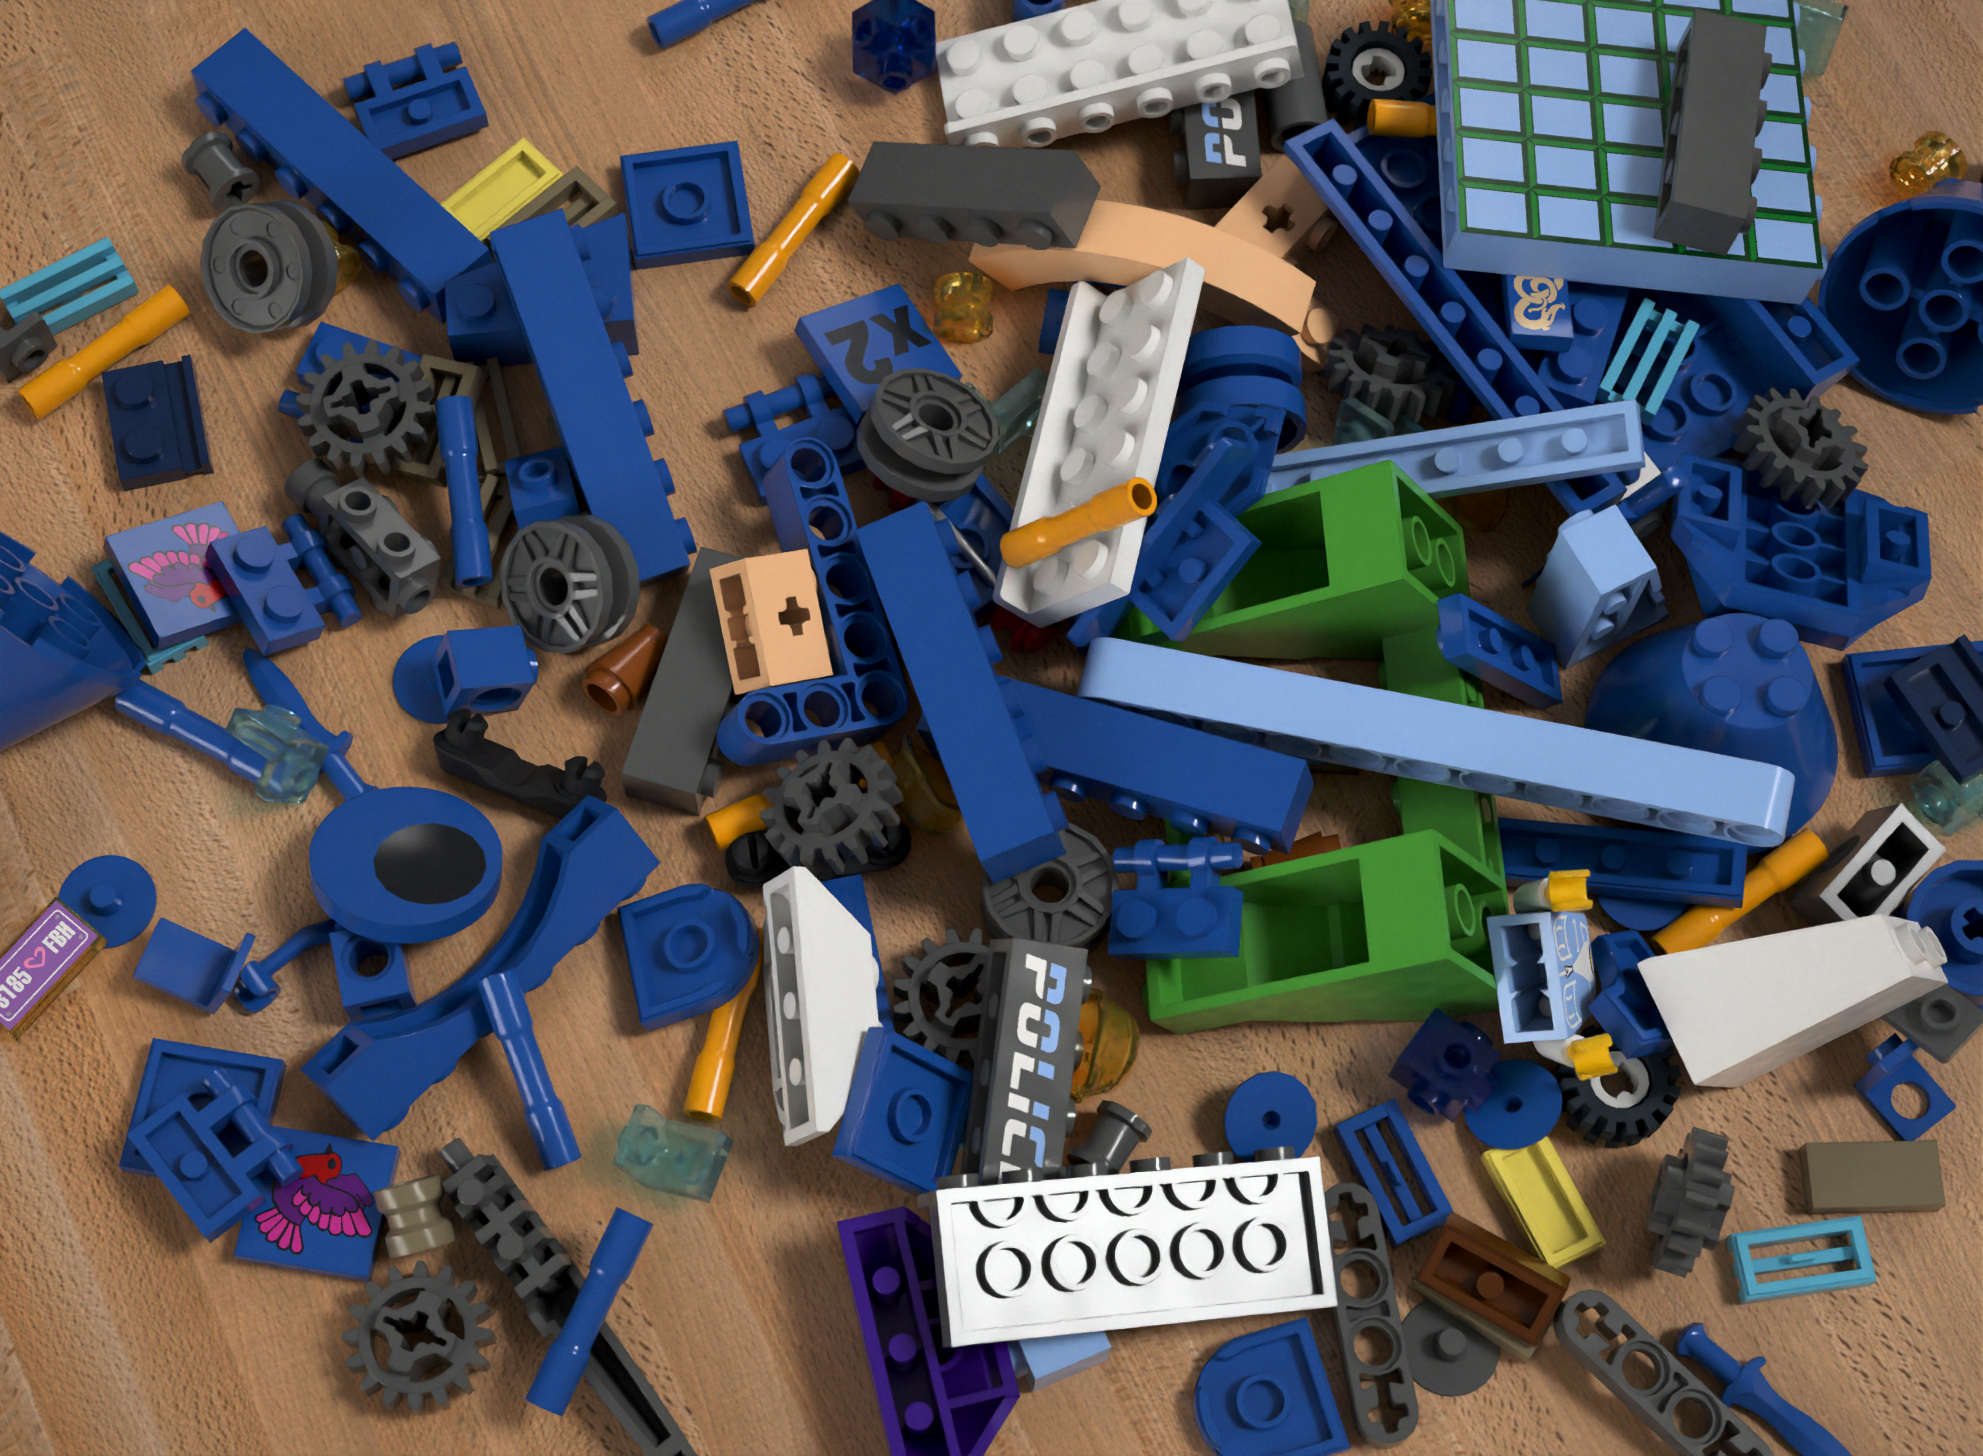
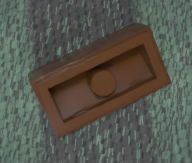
M1450 1212L1414 1280L1536 1347L1567 1292L1571 1278L1564 1272L1466 1218Z

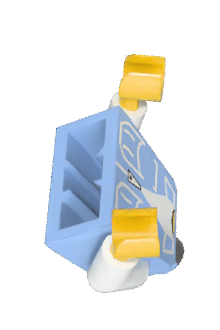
M1588 869L1550 871L1548 878L1524 883L1516 890L1513 897V908L1516 914L1486 918L1504 1044L1533 1041L1537 1052L1546 1058L1574 1068L1577 1077L1581 1081L1617 1073L1618 1068L1613 1064L1608 1048L1613 1045L1608 1033L1587 1038L1578 1035L1580 1026L1592 1014L1587 1007L1597 998L1598 994L1587 919L1583 913L1566 911L1592 909V900H1588L1586 892V879L1590 877V871Z

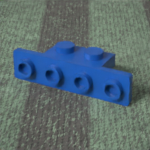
M1222 437L1218 442L1208 445L1195 459L1192 467L1194 473L1180 491L1164 499L1154 512V524L1142 538L1129 595L1075 615L1077 622L1069 630L1066 638L1075 646L1089 648L1091 640L1095 638H1110L1136 606L1171 640L1183 642L1262 544L1259 539L1218 503L1223 494L1254 457L1256 451L1247 443L1228 437Z

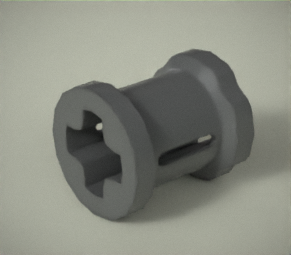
M213 131L195 139L189 148L184 151L181 162L187 173L198 176L208 189V198L214 209L224 212L229 207L247 204L259 190L260 180L254 170L249 167H243L233 154V144L225 133Z
M1102 1100L1097 1108V1113L1100 1117L1081 1146H1072L1066 1158L1072 1165L1106 1162L1108 1175L1120 1174V1170L1138 1142H1147L1152 1134V1130L1147 1123L1126 1107L1113 1101Z

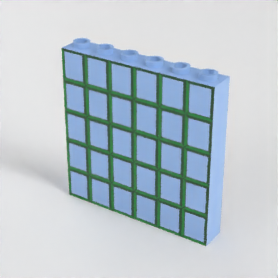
M1430 0L1444 268L1517 276L1567 279V281L1791 304H1802L1814 283L1823 279L1828 264V250L1826 245L1820 244L1818 225L1822 215V199L1819 194L1814 192L1813 174L1816 167L1817 154L1815 146L1809 145L1807 126L1810 120L1811 102L1809 97L1803 95L1802 77L1805 69V52L1803 49H1798L1796 31L1800 20V7L1797 2H1793V0ZM1696 9L1767 26L1764 52L1772 54L1770 73L1765 86L1760 90L1759 98L1767 101V112L1759 135L1755 137L1754 147L1762 149V161L1754 183L1750 185L1749 196L1757 198L1756 214L1749 232L1746 235L1741 233L1737 235L1726 256L1653 238L1676 47Z

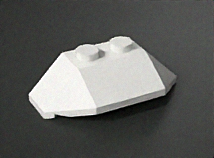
M793 866L763 884L764 907H767L763 923L762 968L773 1096L779 1121L783 1125L785 1146H799L831 1130L844 1114L868 1028L883 1027L878 1020L876 999L879 969L875 958L872 957L871 936L869 932L806 867Z

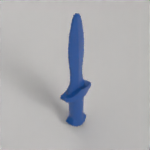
M1672 463L1665 471L1621 500L1616 506L1629 526H1632L1679 491L1691 485L1690 478L1681 465ZM1545 565L1522 583L1521 586L1525 587L1536 581Z
M252 648L245 649L243 660L256 689L274 714L294 733L304 750L307 762L299 767V772L306 777L325 773L343 796L345 802L361 794L378 790L377 786L365 783L345 758L352 744L353 735L344 730L336 736L326 730L313 716L302 695L291 680L261 653Z
M1693 1322L1678 1331L1674 1343L1676 1356L1692 1358L1724 1385V1389L1720 1395V1400L1728 1408L1731 1403H1734L1758 1414L1772 1425L1788 1444L1802 1456H1852L1829 1431L1777 1394L1760 1370L1766 1364L1764 1357L1757 1356L1741 1365L1708 1337L1703 1323Z

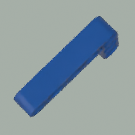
M800 437L793 440L766 471L763 487L782 553L808 549L811 568L817 578V598L824 632L829 641V657L833 675L818 680L757 689L748 693L719 723L716 732L717 744L721 752L731 762L741 766H754L796 758V752L800 749L806 752L808 756L818 754L820 741L825 739L834 751H838L845 738H851L857 747L872 744L880 739L904 716L909 704L908 692L876 587L855 533L857 525L837 460L832 450L824 442L814 437ZM793 469L801 472L805 476L807 482L800 479L794 473ZM810 526L817 528L823 534L825 540L817 537L812 532ZM827 583L835 586L843 598L832 593ZM844 641L853 644L861 657L852 654L847 649ZM862 699L870 702L875 707L878 717L871 714L865 708ZM804 709L812 711L819 718L822 727L813 724L807 718ZM745 719L752 720L758 724L764 737L755 735L749 730Z

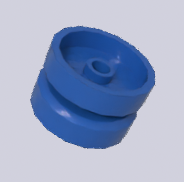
M1254 325L1223 326L1201 331L1190 336L1170 423L1202 399L1224 401L1229 405L1257 408L1259 405L1283 408L1286 414L1275 455L1292 450L1305 439L1308 427L1305 398L1299 391L1303 378L1299 346L1293 337L1277 329Z
M1957 860L1932 870L1891 916L1918 922L1921 929L1928 926L1934 932L1947 957V962L1940 965L1948 980L1946 984L1983 1010V860Z

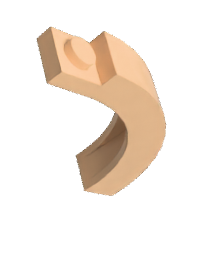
M1095 200L1076 248L1049 247L1046 250H1036L1025 245L998 243L994 247H986L974 242L968 260L1013 292L1033 285L1067 281L1100 282L1130 286L1148 277L1153 272L1162 270L1188 257L1206 269L1197 304L1198 307L1230 320L1238 326L1254 325L1272 328L1293 337L1301 350L1302 369L1308 374L1324 370L1331 340L1335 338L1340 322L1338 315L1312 297L1316 284L1315 280L1267 250L1204 223L1147 207L1119 202Z

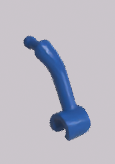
M333 919L301 928L264 960L248 962L241 971V981L235 985L233 994L248 1011L254 1014L269 1006L281 991L280 986L272 978L278 970L304 951L318 945L331 943L329 933L345 928Z

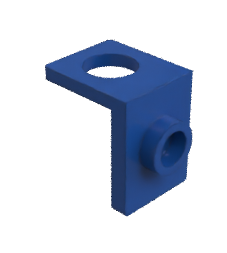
M563 446L504 461L513 510L519 530L536 521L558 520L564 516L581 515L569 462Z
M160 918L132 977L214 1015L230 995L256 936L247 932L233 950L165 918Z
M1894 1033L1865 1057L1872 1068L1853 1086L1901 1141H1915L1954 1110L1956 1105L1914 1058L1913 1055L1920 1047L1910 1038L1903 1042ZM1904 1083L1912 1084L1924 1092L1928 1107L1923 1117L1907 1119L1896 1112L1892 1105L1891 1095L1897 1085Z

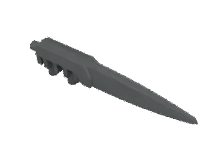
M461 1138L451 1141L439 1152V1156L453 1173L451 1177L442 1183L446 1194L454 1203V1208L461 1218L474 1230V1235L481 1245L493 1256L497 1267L515 1286L514 1290L523 1300L529 1318L544 1339L552 1335L556 1339L586 1278L494 1154L491 1156L478 1154L474 1157ZM604 1320L590 1350L589 1362L583 1373L585 1379L647 1456H697L657 1393Z

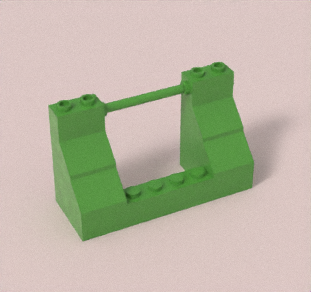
M1390 459L1265 494L1261 500L1237 516L1236 519L1259 539L1262 544L1183 642L1171 640L1136 606L1113 633L1116 639L1210 657L1224 655L1295 660L1309 657L1384 661L1379 663L1378 678L1382 690L1485 709L1481 679L1445 661L1436 638V630L1440 624L1437 600L1457 593L1471 598L1462 525ZM1397 776V780L1393 781L1391 785V796L1395 810L1402 818L1404 835L1221 876L1220 886H1233L1243 892L1239 957L1145 960L1147 980L1142 984V1000L1150 1016V1021L1178 1035L1250 1020L1342 1022L1347 1020L1438 1022L1499 1009L1486 918L1510 915L1495 795ZM1164 819L1166 845L1189 844L1192 836L1174 829L1169 824L1170 820ZM1190 870L1169 871L1167 888L1190 887Z

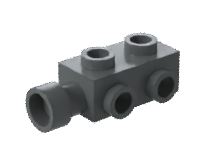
M319 458L310 459L302 463L290 474L284 486L286 495L301 511L305 513L312 512L318 518V531L328 544L334 565L342 571L351 573L370 593L371 604L377 610L389 613L393 619H396L405 613L414 614L421 611L435 598L441 557L434 544L427 537L420 536L402 518L398 508L389 497L380 495L364 477L340 488V478Z

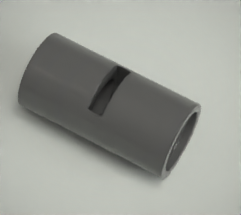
M1298 20L1292 21L1305 76L1289 80L1284 85L1276 88H1262L1271 144L1276 150L1285 152L1283 150L1285 141L1328 121L1313 30L1310 25Z

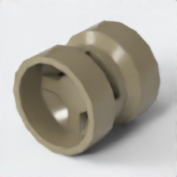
M440 1174L417 1178L373 1191L377 1210L386 1216L389 1231L384 1238L389 1258L422 1252L456 1241L452 1221L443 1216L440 1201L445 1194Z

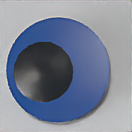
M421 787L378 789L344 802L320 823L312 838L309 850L310 884L313 894L324 912L339 925L351 932L366 938L389 943L428 942L460 932L476 922L490 908L497 897L501 885L502 846L491 822L474 806L456 796Z

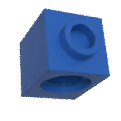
M521 625L447 631L431 659L445 717L458 709L471 710V714L518 710L538 678L537 658L532 648H526Z
M346 928L329 933L342 1003L351 1022L381 1018L417 1006L405 943L373 940L360 936ZM373 955H383L389 958L386 968L378 975L364 977L357 974L359 965L366 958Z

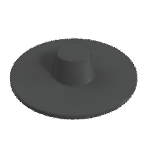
M1427 1299L1414 1307L1403 1322L1402 1328L1412 1378L1424 1389L1442 1396H1462L1482 1387L1493 1375L1499 1361L1500 1346Z

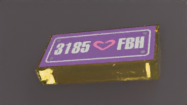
M57 897L42 910L0 955V1027L16 1041L109 943L102 934Z

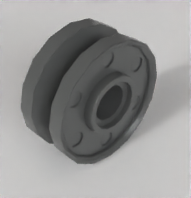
M287 200L232 206L213 220L203 240L200 266L205 291L216 312L234 328L256 334L308 326L325 313L335 294L338 265L334 243L322 221L305 206Z
M924 368L900 369L884 377L870 402L871 406L857 429V449L867 467L886 485L908 497L929 502L955 501L969 493L999 439L997 420L988 404L968 385L945 373Z
M569 515L558 520L536 521L518 531L505 550L500 571L502 600L513 625H521L525 640L541 650L553 653H569L583 647L603 645L621 636L633 620L640 596L638 566L629 544L612 524L594 515Z
M1069 823V828L1059 831L1067 854L995 884L984 869L980 910L987 933L992 939H999L1000 937L1018 938L1088 949V954H1090L1100 946L1110 929L1113 890H1118L1119 882L1112 856L1094 835ZM1050 885L1060 889L1065 897L1059 902L1046 903L1037 899L1032 892L1040 886Z

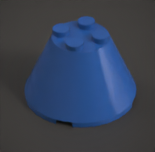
M1945 178L1938 181L1930 190L1880 209L1856 224L1841 239L1828 260L1825 275L1820 283L1818 309L1860 359L1857 366L1849 374L1873 393L1897 405L1917 411L1946 415L1977 413L1978 406L1983 405L1982 183Z
M1 531L0 752L132 687L142 676L140 672L146 665L144 655L139 646L133 642L128 631L100 601L69 575L60 585L43 571L29 563L36 554L35 551Z
M1731 613L1665 629L1638 639L1625 647L1604 668L1592 690L1585 711V729L1768 763L1790 771L1795 777L1784 842L1796 835L1798 830L1820 810L1829 795L1835 779L1838 762V743L1834 722L1809 657L1799 642L1798 632L1792 624L1783 619L1774 618L1769 620L1753 614ZM1645 825L1646 827L1649 828L1648 831L1668 832V833H1680V834H1690V833H1685V832H1680V831H1675V830H1670V829H1665V828H1659V827H1654V826ZM1748 845L1747 855L1768 850L1773 847H1759Z

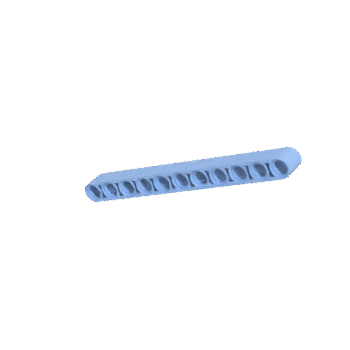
M1108 637L1091 640L1076 696L1278 753L1759 847H1774L1784 842L1795 777L1790 771L1768 763Z

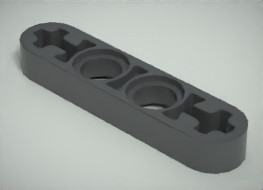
M1342 1182L1330 1187L1324 1193L1338 1306L1331 1307L1353 1422L1357 1433L1371 1446L1380 1449H1391L1401 1445L1414 1432L1419 1420V1408L1377 1203L1374 1196L1365 1187L1356 1183ZM1339 1200H1347L1351 1210L1362 1211L1363 1217L1359 1218L1354 1225L1353 1232L1356 1246L1369 1241L1372 1249L1354 1248L1340 1255L1335 1254L1334 1247L1344 1248L1347 1243L1343 1222L1338 1220L1331 1221L1329 1215L1336 1211ZM1352 1264H1363L1370 1267L1378 1280L1376 1293L1366 1299H1356L1350 1296L1341 1284L1342 1270ZM1376 1330L1389 1340L1391 1356L1385 1364L1369 1366L1357 1357L1354 1350V1340L1360 1332ZM1391 1374H1396L1398 1383L1389 1382L1385 1387V1393L1390 1409H1401L1404 1417L1394 1424L1393 1433H1385L1382 1422H1370L1368 1414L1373 1412L1379 1403L1376 1384L1364 1390L1361 1387L1360 1380L1378 1381Z
M1589 1289L1577 1292L1560 1303L1554 1314L1553 1326L1556 1337L1563 1347L1677 1455L1705 1456L1702 1450L1718 1440L1724 1429L1729 1434V1437L1718 1444L1730 1455L1739 1456L1748 1453L1750 1456H1774L1769 1446L1611 1297L1602 1291ZM1590 1308L1595 1309L1600 1315L1595 1322L1597 1330L1608 1340L1622 1333L1627 1338V1341L1614 1348L1605 1361L1599 1355V1352L1607 1349L1610 1345L1594 1332L1585 1337L1578 1334L1575 1329L1581 1320L1574 1312L1575 1309L1581 1313ZM1629 1352L1643 1353L1649 1357L1654 1365L1655 1380L1651 1387L1646 1390L1635 1389L1628 1384L1623 1376L1622 1362ZM1681 1400H1692L1699 1404L1705 1412L1707 1419L1706 1428L1703 1434L1696 1439L1684 1436L1675 1426L1673 1413L1677 1403ZM1721 1450L1709 1453L1708 1456L1726 1455Z

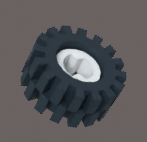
M1370 21L1359 24L1357 34L1350 26L1342 32L1341 41L1337 38L1334 40L1327 55L1322 78V89L1324 97H1327L1325 107L1329 114L1339 109L1336 122L1341 126L1345 127L1350 119L1355 121L1353 131L1367 125L1368 109L1372 99L1417 101L1427 96L1433 69H1430L1432 59L1429 51L1421 53L1424 43L1418 36L1410 42L1406 41L1409 29L1400 25L1396 34L1388 32L1390 22L1380 21L1378 31H1372ZM1375 68L1379 69V73L1385 71L1384 75H1389V77L1385 78L1384 84L1381 86L1370 84L1364 79L1369 76L1370 69L1371 72H1375Z
M1593 1024L1584 1029L1581 1036L1587 1038L1604 1034L1606 1031L1602 1026L1596 1029ZM1612 1040L1613 1045L1608 1048L1613 1064L1617 1066L1620 1072L1625 1071V1075L1631 1077L1630 1082L1633 1084V1094L1622 1091L1616 1098L1604 1091L1600 1083V1077L1581 1081L1577 1077L1574 1068L1558 1062L1555 1069L1558 1073L1555 1079L1562 1093L1561 1113L1567 1111L1570 1116L1565 1124L1572 1132L1578 1127L1584 1129L1587 1133L1583 1140L1593 1145L1598 1138L1606 1140L1605 1148L1617 1149L1621 1142H1627V1146L1630 1147L1639 1144L1645 1136L1649 1138L1674 1109L1672 1106L1680 1095L1681 1087L1675 1086L1676 1081L1681 1076L1679 1065L1670 1066L1669 1060L1674 1055L1670 1047L1664 1052L1626 1059Z

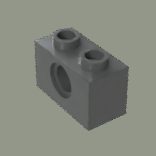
M1902 803L1866 811L1829 853V860L1816 868L1786 902L1810 927L1876 914L1889 916L1947 849Z

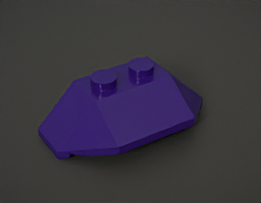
M902 1206L837 1222L854 1309L889 1455L984 1456L1020 1398L1007 1341L943 1348L931 1225L921 1220L920 1216Z

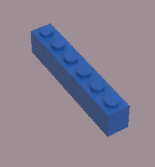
M246 28L242 29L191 70L199 96L195 98V102L203 115L213 125L217 127L223 123L235 133V140L240 148L252 161L260 163L262 160H265L275 170L278 182L291 197L300 200L304 196L316 207L315 213L329 232L338 238L345 234L357 245L356 251L360 258L374 273L378 275L384 271L388 273L398 283L397 289L401 296L414 310L421 313L427 309L442 324L447 321L444 281L491 264L490 249Z
M562 208L491 231V248L587 514L594 515L612 524L627 541L638 566L640 588L688 572L691 565L688 555L697 552L695 541L686 518L682 517L675 520L666 496L676 493L674 483L664 458L653 461L646 437L654 435L653 425L643 399L632 402L624 379L633 376L632 367L622 341L611 343L603 320L612 318L611 309L602 284L597 282L590 285L582 262L591 259V255L580 224L577 223L569 226Z
M922 501L856 529L855 533L976 853L992 882L995 884L1067 854L1059 831L1070 827L1055 790L1044 794L1037 775L1047 771L1046 764L1033 734L1022 738L1015 722L1016 718L1025 715V711L1012 680L1008 679L1000 683L993 664L1004 660L990 625L988 624L980 628L977 625L972 610L983 605L969 571L957 574L951 557L962 553L948 518L936 522L926 501Z
M997 675L1000 683L1008 679H1011ZM1011 679L1025 711V715L1015 719L1021 737L1024 738L1033 734L1047 767V771L1038 774L1037 778L1039 783L1048 785L1050 791L1055 790L1057 796L1078 803L1084 802L1086 797L1109 803L1108 806L1111 810L1131 819L1143 820L1146 814L1170 820L1169 824L1174 829L1194 837H1205L1207 832L1231 838V842H1239L1242 850L1257 855H1267L1269 849L1285 854L1290 853L1314 786L1306 760ZM922 712L916 729L930 750V755L942 763L927 720Z

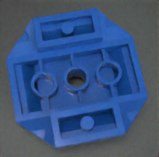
M1680 454L1678 464L1687 472L1691 485L1672 497L1670 537L1685 555L1704 617L1712 618L1731 613H1747L1765 617L1769 620L1774 618L1783 619L1792 624L1797 630L1799 641L1843 651L1877 624L1924 599L1932 578L1928 513L1910 507L1903 508L1892 505L1882 497L1859 489H1854L1845 502L1838 499L1832 508L1827 509L1817 500L1812 508L1808 509L1803 506L1799 496L1792 495L1785 502L1781 500L1780 492L1771 486L1762 488L1759 482L1763 475L1758 470H1745L1742 466L1744 461L1719 457L1702 459L1697 455Z

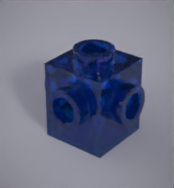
M871 0L852 12L853 73L894 95L935 73V11L916 0Z
M1435 1007L1397 1058L1389 1077L1409 1090L1407 1093L1408 1098L1421 1111L1435 1118L1443 1115L1454 1123L1466 1106L1477 1113L1494 1091L1500 1080L1490 1073L1502 1054L1492 1048V1040L1480 1028L1467 1021L1457 1023Z

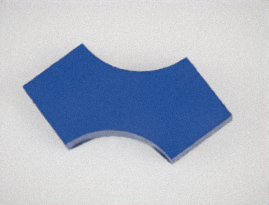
M1636 930L1598 935L1590 945L1593 964L1601 981V993L1587 1008L1606 1033L1610 1035L1626 1059L1664 1052L1674 1041L1637 966V963L1656 955Z

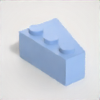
M1616 504L1596 514H1593L1590 509L1581 511L1567 519L1559 527V535L1552 550L1546 556L1547 562L1541 575L1535 581L1536 587L1526 608V611L1544 639L1555 645L1556 657L1564 670L1670 618L1664 606L1666 600L1660 591L1662 585L1658 569Z

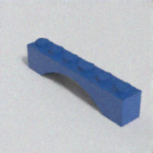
M588 794L541 839L535 871L519 910L503 936L477 966L445 991L415 1007L381 1018L349 1022L300 1070L351 1125L374 1141L383 1132L389 1131L400 1124L408 1114L409 1106L431 1085L446 1079L456 1068L458 1059L477 1040L494 1032L476 983L477 980L514 967L524 995L529 991L539 988L549 979L553 972V967L574 946L585 943L597 932L600 921L621 901L631 898L642 889L646 882V877L660 864L659 860L616 807Z

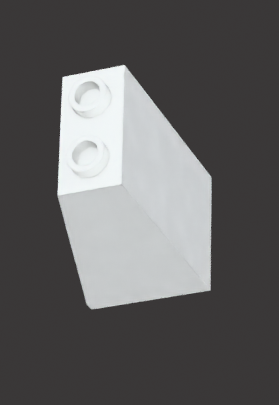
M1884 914L1655 956L1637 963L1694 1085L1738 1088L1948 983L1940 966L1947 962V957L1934 932L1928 926L1921 929L1918 922Z

